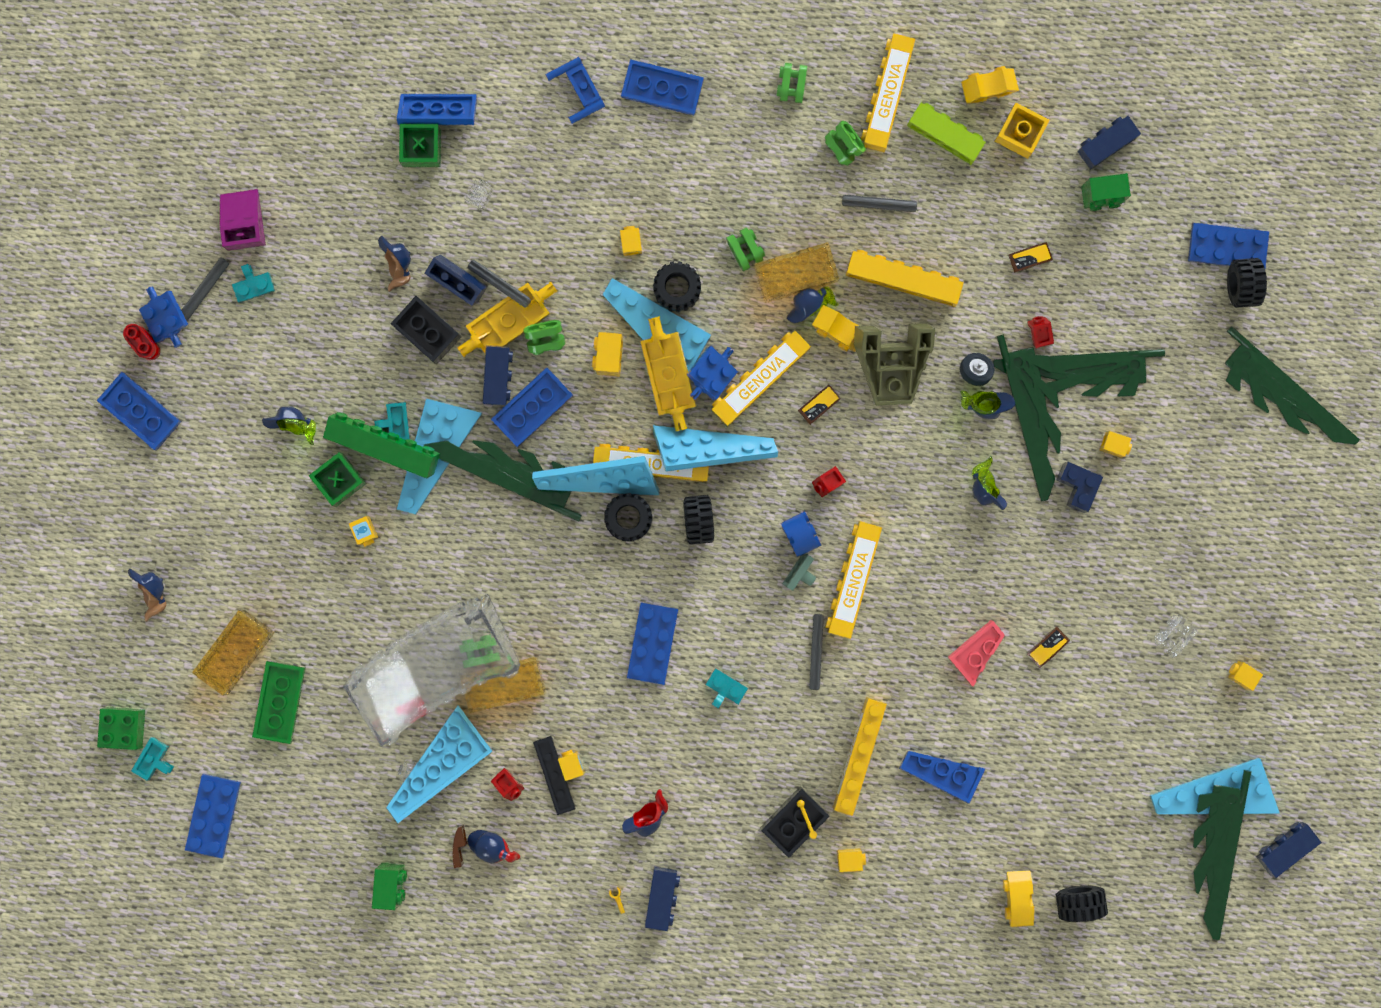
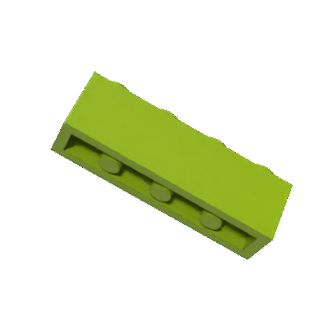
M921 102L907 124L909 128L970 165L973 164L986 143L981 135L977 133L972 134L967 130L966 126L961 123H954L948 115L936 112L935 108L928 103L923 104Z

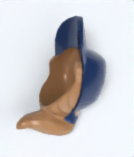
M380 236L378 244L385 252V259L389 263V272L393 278L388 285V291L390 292L392 289L409 282L411 277L408 267L411 257L410 252L402 243L390 244L383 236Z
M129 569L128 575L138 582V588L143 591L144 601L148 607L144 620L147 622L152 616L159 614L166 607V601L162 596L164 591L163 579L153 572L140 575Z

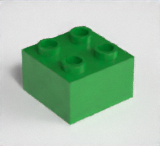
M400 124L399 162L402 167H441V129L438 124Z
M1128 173L1089 178L1081 186L1084 209L1090 208V211L1101 210L1103 206H1109L1110 209L1121 207L1120 204L1125 203L1131 196Z
M338 452L309 475L310 479L333 507L339 506L367 484L347 457L341 452Z
M101 708L97 748L127 750L143 748L146 709Z
M381 863L375 868L372 909L396 910L402 904V901H405L406 890L403 889V882L407 880V870H404V865Z

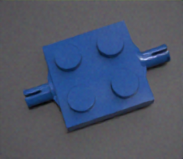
M149 287L146 291L151 300L148 304L141 307L139 311L155 343H160L170 338L174 347L177 348L182 345L177 334L188 323L172 291H166L158 296L154 287Z
M709 346L686 374L696 386L690 394L694 400H697L702 392L707 394L712 400H716L738 373L728 361V358L734 352L730 347H727L723 354H720L712 346Z

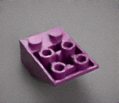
M258 189L220 194V234L222 247L226 250L266 246Z

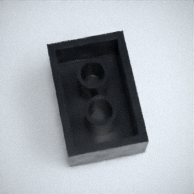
M417 296L390 323L436 365L462 337Z
M801 786L760 827L761 831L788 858L810 837V831L802 811L797 806L799 800H803L805 803L804 808L813 831H816L830 817Z

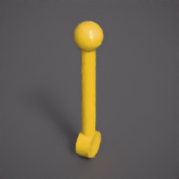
M799 800L797 802V806L802 811V814L810 831L809 836L810 838L815 839L817 837L816 831H813V828L811 826V823L804 808L805 803L803 800Z

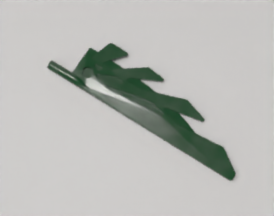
M1231 326L1226 331L1241 344L1225 362V365L1230 368L1226 382L1238 392L1241 390V379H1243L1250 385L1254 405L1269 413L1264 397L1276 404L1288 426L1300 432L1310 434L1299 418L1317 425L1332 442L1356 445L1360 441L1356 435L1234 327Z
M1004 334L996 337L1012 396L1015 400V407L1041 501H1046L1049 499L1055 482V476L1047 457L1048 437L1057 454H1060L1061 432L1047 412L1045 400L1046 396L1055 408H1059L1057 392L1041 379L1039 370L1040 368L1052 373L1049 356L1035 355L1033 347L1009 353Z
M1165 349L1049 356L1052 373L1040 368L1039 370L1042 377L1056 380L1047 384L1057 393L1078 384H1093L1096 386L1081 395L1098 397L1112 385L1125 384L1117 396H1135L1138 384L1146 383L1145 358L1164 357ZM994 359V367L1006 374L1003 359Z
M448 441L424 444V446L432 447L435 452L440 453L439 459L573 520L580 521L581 514L565 508L572 491L538 490L532 475L533 472L544 470L533 453L521 449L517 450L528 463L525 464L512 460L492 442L472 441L473 444L487 454L466 452ZM554 461L551 462L553 469L566 467Z
M1250 770L1243 771L1240 789L1214 785L1212 793L1200 794L1198 797L1196 811L1199 813L1210 807L1209 817L1193 834V848H1196L1206 835V849L1193 871L1197 894L1201 890L1205 877L1207 878L1209 897L1203 919L1214 940H1220L1251 778L1252 771Z

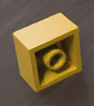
M1015 103L994 142L1028 159L1032 155L1050 120Z
M599 332L598 337L594 338V348L597 351V356H593V370L596 371L597 375L620 377L623 336L618 333Z

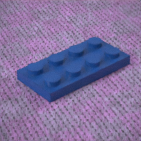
M630 59L621 98L695 116L704 77Z
M401 94L397 124L474 125L477 94Z
M1193 223L1188 261L1230 266L1231 262L1236 259L1259 258L1266 269L1269 231Z
M545 368L491 420L518 448L571 399L573 394L548 368Z
M121 372L97 399L103 407L155 451L158 450L181 423L177 417L124 372Z
M640 603L627 678L665 685L678 609Z
M202 774L185 851L224 858L240 789V781Z

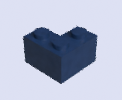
M1070 462L1063 463L1056 481L1073 487L1066 506L1083 513L1089 512L1103 476Z

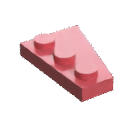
M990 620L948 656L949 660L972 687H974L979 674L983 672L987 661L994 654L1005 636L993 620Z

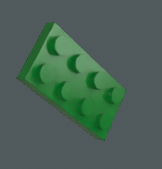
M266 661L252 738L292 744L306 667Z

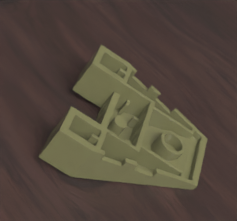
M927 323L908 324L907 342L881 344V330L873 325L855 326L854 347L875 405L912 404L920 384L919 379L922 371L926 369V361L934 348L935 328Z

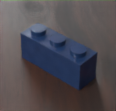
M1129 115L1123 119L1120 116L1111 123L1112 127L1106 129V127L1102 128L1096 133V138L1093 140L1088 138L1080 144L1081 148L1077 152L1090 170L1141 135V132Z
M441 254L432 259L424 273L471 306L479 302L488 287Z
M486 345L483 404L506 405V401H510L511 390L507 389V382H511L512 370H508V366L513 361V351H509L510 348L508 346Z
M1304 822L1292 824L1289 828L1290 831L1286 834L1278 835L1272 845L1264 846L1259 850L1260 854L1256 858L1269 875L1277 878L1322 843L1308 824Z
M654 867L645 928L668 931V926L673 925L674 915L671 914V908L676 906L677 895H674V889L679 887L680 882L677 870Z

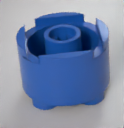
M805 511L780 523L797 557L822 546Z

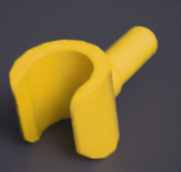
M617 887L619 892L617 896H613L610 889L609 895L615 899L620 914L625 913L620 898L621 889Z

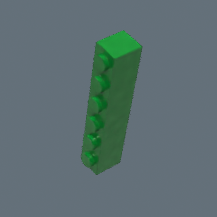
M341 412L328 416L323 438L426 479L434 475L440 455L432 447L417 445V442L414 440L402 439L396 433L384 432L378 426L366 425L363 420L351 419L347 414Z

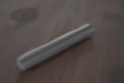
M843 195L842 205L848 207L916 212L917 210L916 201Z
M220 257L182 308L181 311L186 321L190 319L229 266V262L224 258Z
M471 260L468 264L469 270L521 306L528 307L531 302L528 296L477 261Z
M822 614L813 615L810 690L820 689L824 615Z

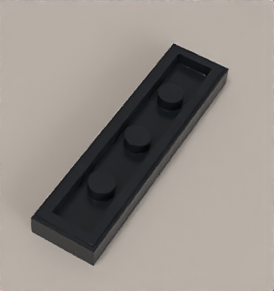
M552 735L533 741L557 815L575 810L576 807L568 783L564 779L558 761L559 756Z

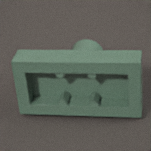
M808 554L800 556L782 584L792 591L800 580L811 586L816 580V576L808 572L807 569L814 558Z

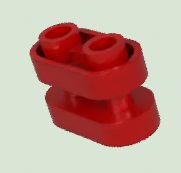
M129 324L124 328L123 336L139 357L150 361L159 357L160 347L145 328L137 324Z

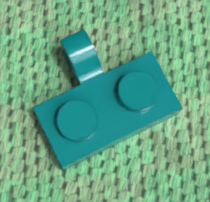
M249 264L241 266L246 280L232 284L238 303L275 291L270 273L267 272L254 276L252 267Z
M406 402L386 404L388 419L374 421L375 426L382 429L389 428V433H396L405 440L410 439Z
M716 668L705 684L718 692L712 702V705L718 709L725 697L739 705L748 690L747 687Z
M150 737L131 772L146 781L151 779L156 769L165 774L171 773L174 766L162 761L169 746L154 737Z

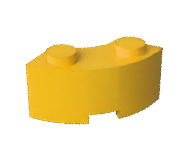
M1005 66L995 68L993 72L986 74H970L968 79L961 81L966 104L984 102L991 97L1000 98L1019 91L1014 69L1006 68Z
M823 305L812 324L817 329L816 333L837 342L838 347L846 352L848 350L855 352V326L860 325L850 321L838 311Z
M1007 872L1006 880H1003V890L1007 892L1005 918L1009 919L1010 927L1034 926V906L1032 902V894L1034 893L1031 872Z

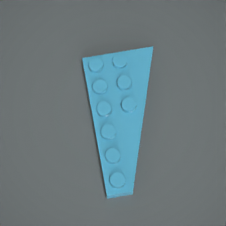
M613 278L603 293L607 301L642 340L650 339L652 336L648 319L659 316L663 333L679 332L689 372L710 339L711 334Z
M426 399L415 441L420 446L448 441L460 448L482 413ZM438 459L434 475L427 479L407 471L397 510L417 514L449 463Z
M653 425L654 437L665 471L778 457V450L773 438L692 429L675 431L674 427Z
M645 456L533 472L532 475L538 490L659 495V487Z
M457 705L387 805L386 809L397 824L493 752L459 705Z
M1260 758L1150 795L1156 814H1209L1210 807L1199 813L1196 811L1199 795L1212 793L1214 785L1240 789L1243 771L1250 770L1252 772L1244 814H1280Z

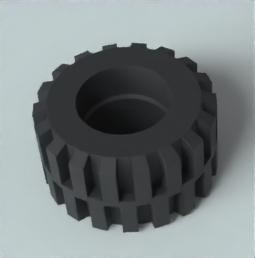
M1259 258L1236 259L1229 266L1227 290L1229 299L1235 308L1261 306L1264 302L1267 291V276L1265 267Z
M673 261L669 265L665 264L661 270L657 271V275L654 277V296L662 307L667 308L671 312L687 311L689 307L695 305L701 293L699 274L689 264H682L681 261H678V263ZM673 277L684 278L689 286L687 293L681 297L669 295L666 291L667 281Z
M631 493L620 494L614 497L608 503L604 512V523L607 530L613 537L625 542L641 539L648 533L653 521L652 511L646 500L639 495ZM631 506L638 510L640 520L636 527L625 529L619 525L617 514L623 507Z
M709 495L685 497L683 507L687 542L689 545L713 543L714 522Z
M1075 886L1062 889L1055 894L1058 917L1063 921L1087 922L1098 920L1108 915L1104 888L1098 886Z

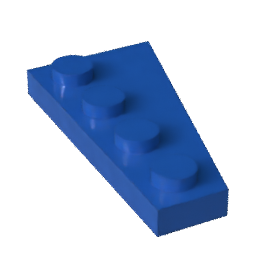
M911 751L906 752L899 769L967 804H970L985 771V768Z

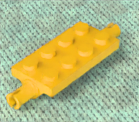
M528 282L518 289L531 299L528 307L525 308L510 297H506L466 325L471 338L457 347L462 356L465 357L477 347L481 348L485 353L486 345L506 346L522 335L525 327L537 324L549 316L550 313L543 303H545L544 300L558 292L552 282H549L539 291H534Z
M660 316L651 318L648 321L652 336L650 339L640 342L658 414L670 413L673 417L675 431L685 430L687 427L683 412H685V409L693 408L697 405L696 401L690 396L693 389L690 378L686 375L688 369L679 332L665 334L663 333Z

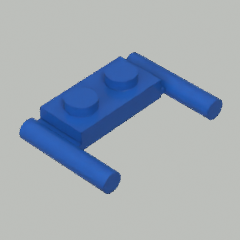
M579 57L545 74L548 81L566 72L569 81L578 95L584 109L568 117L571 124L605 107Z

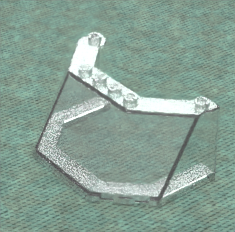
M488 594L481 596L482 600H479L478 597L466 601V605L464 602H460L391 641L388 644L389 647L384 652L381 649L368 658L369 662L365 666L360 664L353 670L343 688L380 746L395 743L399 739L397 736L426 712L430 714L443 702L448 704L455 699L454 696L460 693L461 695L466 694L472 689V686L476 684L480 686L487 682L488 679L507 676L509 679L518 673L520 662Z

